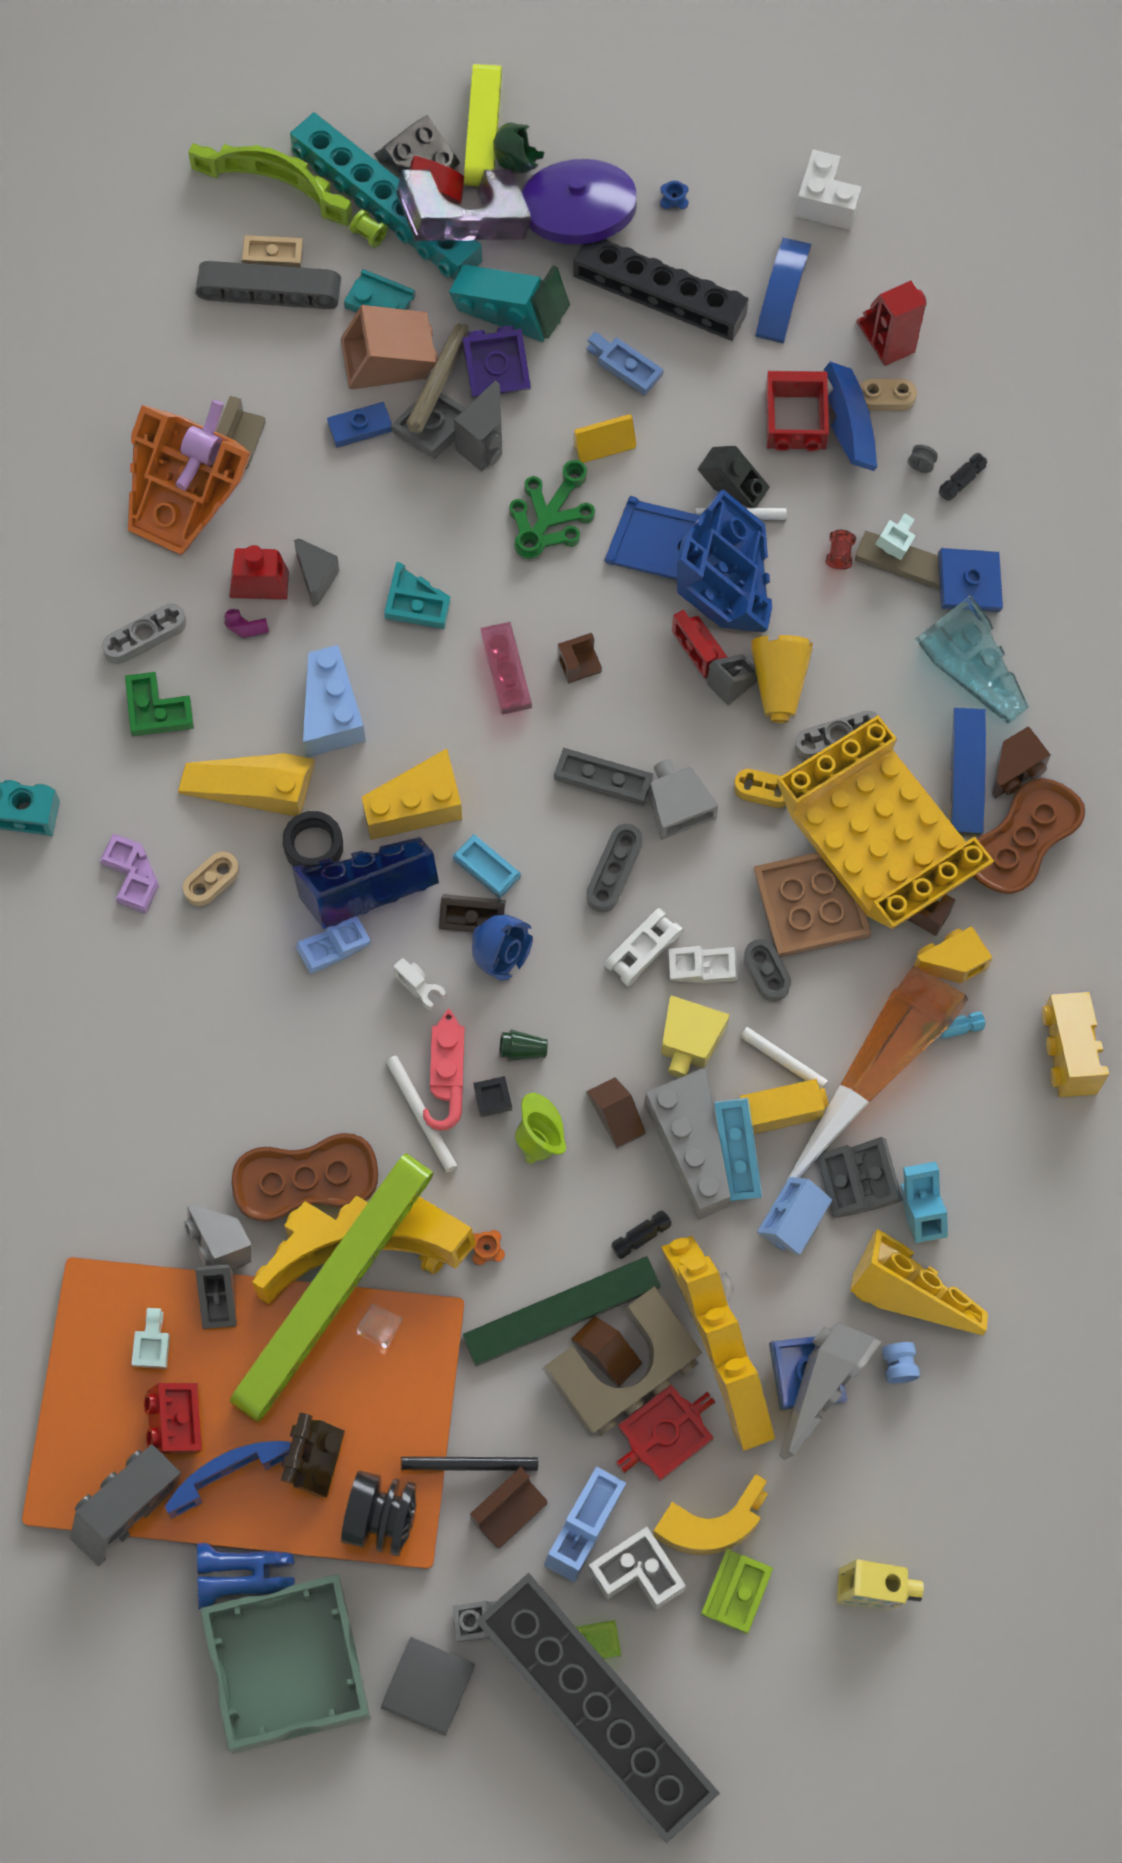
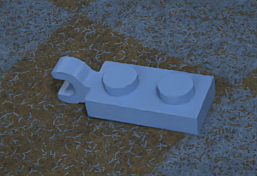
M594 332L587 339L590 345L586 350L598 357V364L644 396L663 376L664 369L617 337L610 343L599 333Z

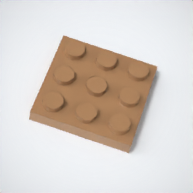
M818 852L754 866L753 872L773 945L779 957L870 938L871 931L865 912Z

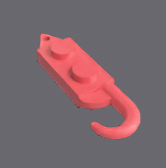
M447 1009L436 1026H432L430 1068L431 1094L442 1101H449V1115L445 1120L437 1121L430 1116L428 1109L423 1110V1119L426 1124L432 1129L439 1131L454 1127L459 1122L462 1114L465 1027L460 1026L450 1009Z

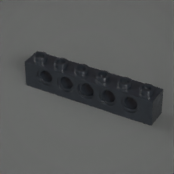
M608 239L582 244L573 260V277L732 342L747 315L749 298L743 296L740 292L730 291L716 285L711 280H703L689 274L684 269H676L664 264L659 259L646 257L637 253L632 248L619 246Z

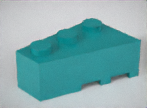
M463 264L449 291L458 311L500 327L514 326V330L522 329L524 336L544 342L557 316L542 280L538 276Z

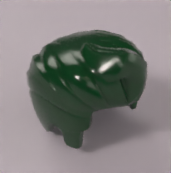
M509 122L503 124L495 134L493 141L495 157L499 165L510 174H524L538 167V164L535 163L536 160L543 159L544 151H538L535 147L529 146L526 130L530 127L529 125Z

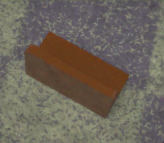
M520 1467L470 1513V1520L497 1549H500L547 1505V1499L530 1482V1476Z

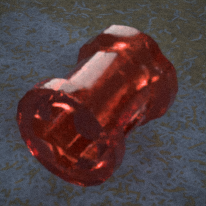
M842 529L830 533L829 541L831 542L830 553L826 555L825 563L829 567L845 570L852 566L853 559L850 555L852 546L856 543V535Z

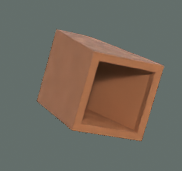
M361 305L340 338L349 389L425 379L437 361V351L434 350L432 341L433 328L429 324L427 312Z

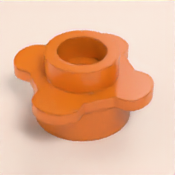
M491 1230L490 1232H482L480 1234L474 1233L476 1245L473 1247L474 1255L472 1260L476 1265L481 1266L485 1262L492 1260L500 1262L504 1259L505 1252L500 1246L502 1237L499 1231ZM489 1245L490 1249L485 1250L484 1246Z

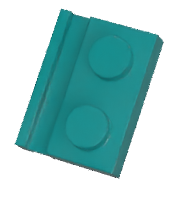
M362 269L359 279H356L344 300V308L357 313L361 305L408 310L412 299L414 300L416 297L415 290Z

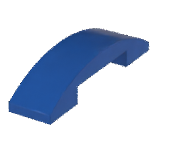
M783 237L770 276L755 337L784 343L802 274L811 249L810 243Z
M267 1441L254 1443L228 1451L207 1462L190 1475L171 1496L165 1506L168 1514L173 1519L202 1504L203 1501L197 1490L259 1458L265 1471L281 1463L284 1455L289 1453L291 1442Z

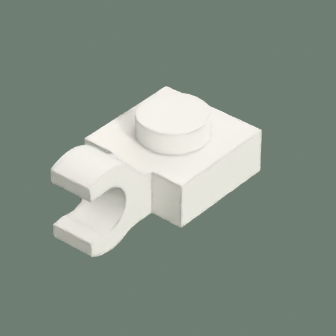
M402 958L393 966L395 978L416 998L419 997L426 1009L430 1011L434 1009V1004L428 999L430 995L437 994L441 999H446V992L442 986L425 983L424 978L426 975L416 963L413 962L410 965Z

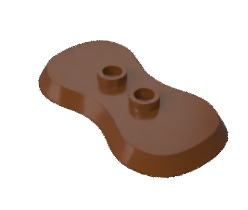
M1034 779L1021 786L1013 797L1005 819L996 828L977 839L994 862L973 877L987 888L1004 894L1017 893L1029 887L1036 879L1047 851L1060 840L1073 834L1081 826L1085 817V806L1081 798L1072 789L1051 779Z
M350 1133L335 1134L311 1147L299 1150H286L275 1147L254 1148L239 1157L232 1171V1191L237 1207L246 1217L263 1222L282 1218L298 1209L304 1201L311 1205L322 1204L340 1208L350 1204L356 1195L366 1201L373 1195L378 1184L377 1159L371 1145L361 1136Z

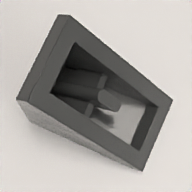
M299 538L294 540L296 556L312 606L319 605L339 572L338 556Z
M743 654L714 660L709 665L707 685L727 705L731 704L757 682L755 666Z
M230 1264L196 1267L203 1329L237 1326L235 1276Z

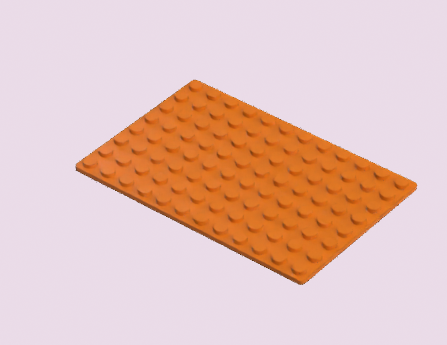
M70 1257L66 1260L22 1521L26 1526L72 1531L76 1513L75 1507L79 1501L88 1494L94 1496L101 1489L100 1485L112 1472L120 1473L126 1467L125 1463L137 1450L143 1452L148 1448L146 1432L149 1428V1416L144 1411V1398L147 1391L158 1383H197L202 1451L197 1454H164L181 1472L178 1485L147 1518L143 1516L127 1530L130 1534L128 1537L189 1544L207 1543L217 1547L254 1551H279L300 1556L430 1569L433 1566L445 1471L401 1470L400 1460L401 1456L447 1457L465 1306L461 1298L356 1287L269 1411L259 1422H256L230 1403V1398L311 1282L294 1280L267 1304L259 1299L252 1283L255 1276L234 1274L237 1326L203 1329L195 1270ZM147 1308H159L161 1312H164L161 1333L170 1334L167 1369L141 1368L131 1365L135 1331L145 1332ZM299 1413L312 1415V1420H321L345 1431L327 1498L314 1496L293 1487L294 1484L282 1482L281 1478L284 1468L281 1466L282 1462L265 1471L259 1458L197 1490L203 1501L202 1504L173 1519L165 1508L178 1487L196 1470L214 1458L233 1449L267 1441L292 1442L290 1432L292 1426L297 1424ZM359 1470L381 1475V1492L384 1493L388 1492L394 1478L399 1479L398 1496L401 1497L407 1482L416 1483L417 1509L410 1537L404 1544L400 1556L390 1554L392 1538L389 1537L383 1552H378L376 1547L377 1535L372 1533L364 1548L341 1543L345 1512L352 1485Z

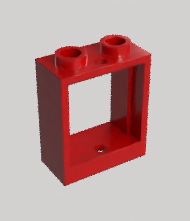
M768 371L765 386L766 449H776L778 451L789 449L818 451L826 449L829 436L827 371ZM775 397L817 398L818 430L775 429Z

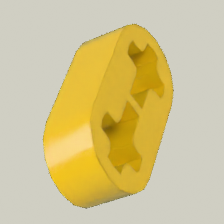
M744 769L737 773L734 781V791L739 798L774 808L786 806L782 794L781 797L774 796L775 790L779 787L777 783L779 775L754 769ZM747 779L752 780L753 786L750 787V790L744 789L743 783Z

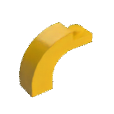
M755 1474L735 1507L725 1515L717 1518L697 1517L671 1502L654 1529L653 1536L668 1547L687 1554L711 1555L724 1552L727 1548L731 1549L745 1540L759 1524L761 1518L750 1510L753 1508L758 1511L765 1501L768 1493L763 1489L767 1481Z

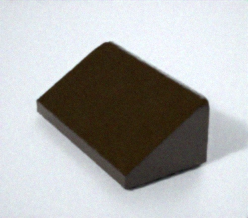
M443 894L441 897L439 929L474 932L479 925L490 917L504 915L506 900Z

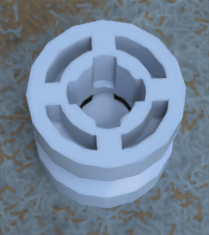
M901 1342L882 1347V1356L888 1365V1369L885 1371L887 1383H905L920 1378L919 1367L914 1362L916 1355L915 1343Z

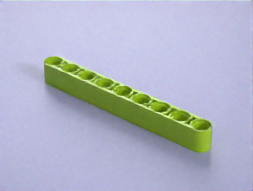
M405 1153L402 1155L230 1398V1403L256 1422H259L266 1415L428 1186L434 1175L432 1170L409 1154Z

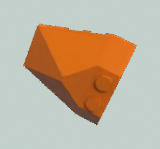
M141 405L131 434L133 463H130L132 492H129L128 531L182 555L241 482L251 453L235 440L214 432L213 435L222 438L214 464L208 466L201 463L188 488L185 491L181 490L175 484L190 458L181 453L183 438L190 427L195 426L203 429V426L182 416Z

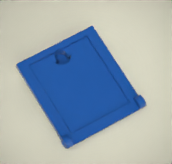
M629 496L604 561L609 565L621 566L677 580L678 546L701 515L642 502L637 497Z

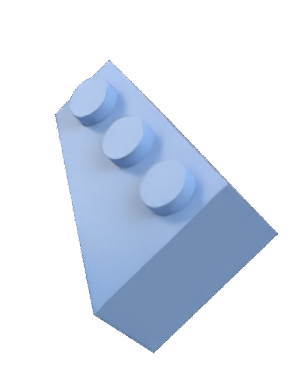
M339 645L308 652L303 730L305 757L366 742L363 722Z

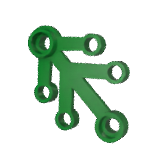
M571 460L564 465V481L547 506L542 493V480L537 476H530L525 480V493L531 497L537 516V522L532 529L527 519V503L522 499H515L510 503L509 513L516 520L520 533L514 541L515 551L520 557L534 559L543 553L545 547L562 543L568 547L576 546L580 541V531L575 526H567L560 532L545 535L544 533L551 526L576 520L588 524L594 520L595 508L590 503H582L576 508L559 511L574 487H579L586 481L587 469L581 461ZM576 474L579 478H570V476ZM536 484L539 487L537 489H530L528 486ZM515 507H521L524 510L521 512H515L513 509ZM587 510L591 514L584 516L581 512ZM571 533L574 534L576 537L573 539H568L566 535ZM528 543H531V544L534 545V547H532V548H527V547H524V546H525L526 544H528Z

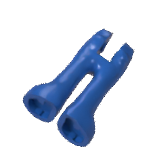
M197 1543L198 1575L231 1570H250L253 1572L252 1575L243 1577H198V1610L213 1605L216 1599L222 1596L234 1594H273L294 1585V1577L280 1576L269 1578V1567L294 1565L293 1554L279 1551L224 1553L216 1551L210 1544Z

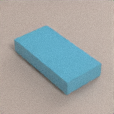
M475 834L453 855V860L499 899L521 878V873Z

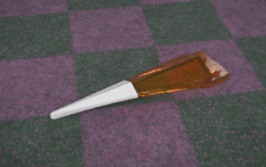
M912 966L898 988L893 989L789 1177L800 1178L846 1126L914 1058L951 1026L968 1001L966 994L916 966Z

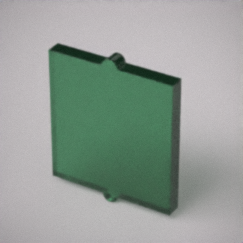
M557 266L551 267L545 278L540 281L538 289L530 299L543 338L548 339L556 326L560 325L563 315L570 306Z

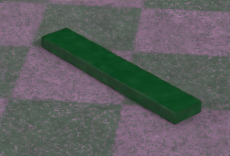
M645 1256L463 1333V1338L477 1367L635 1300L654 1286L658 1290L661 1288V1285L648 1256Z

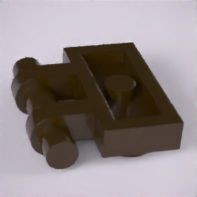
M299 1413L297 1424L292 1426L290 1432L292 1442L289 1453L284 1455L281 1466L284 1468L281 1481L294 1484L293 1487L314 1496L327 1498L345 1431L324 1421L312 1420V1415Z

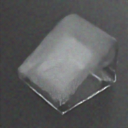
M373 1303L358 1324L356 1331L357 1334L387 1349L403 1318Z

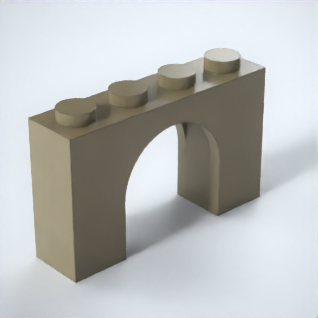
M655 1286L623 1309L645 1339L649 1349L647 1371L637 1384L626 1388H615L602 1383L594 1376L573 1346L542 1368L589 1435L598 1431L602 1436L617 1425L614 1418L625 1411L629 1416L645 1404L641 1398L652 1391L656 1396L672 1384L668 1378L677 1371L683 1376L699 1364L695 1358L702 1354V1351Z

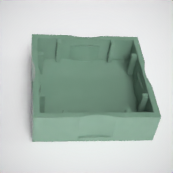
M338 1574L292 1585L270 1595L247 1596L200 1608L210 1658L216 1669L219 1684V1703L228 1748L233 1754L371 1719L342 1583Z

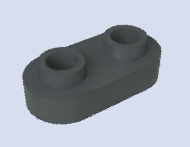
M762 939L750 942L744 952V964L759 993L769 1001L784 999L789 993L791 979L775 947L770 942ZM761 955L765 958V961L762 963L756 962L754 957ZM774 982L777 983L780 988L777 990H772L768 987V984Z

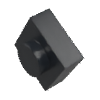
M505 1076L473 1083L480 1117L512 1111Z

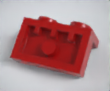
M684 609L673 615L672 633L704 679L707 678L709 665L712 661L727 658V655L699 616L690 618Z
M158 1383L149 1389L144 1398V1411L149 1416V1428L146 1432L147 1447L152 1444L163 1455L197 1454L202 1451L197 1383Z

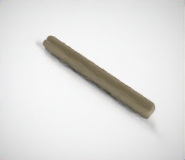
M460 323L454 325L406 422L409 432L419 434L423 431L463 348L462 339L463 337H468V325Z

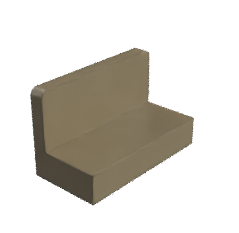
M229 396L216 432L235 440L251 453L245 468L247 470L266 420L264 416L244 412L241 398Z

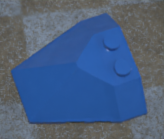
M724 489L718 492L682 539L677 559V593L720 628L765 632L768 630L772 611V599L767 598L766 585L770 583V575L765 573L764 559L768 558L766 527L761 520Z

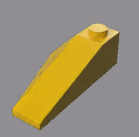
M279 753L190 762L185 764L178 793L296 816L302 813L315 759Z
M879 1229L874 1232L852 1277L850 1291L858 1299L884 1310L984 1335L987 1331L988 1312L957 1287L952 1286L948 1288L937 1276L939 1272L933 1267L929 1266L925 1269L911 1258L914 1252L906 1245Z

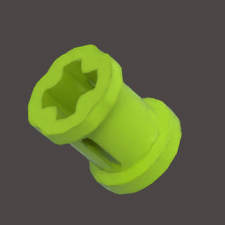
M360 210L351 221L349 231L353 234L361 235L368 240V244L371 247L376 248L385 239L388 233V226L384 223L379 224L369 217L367 211Z

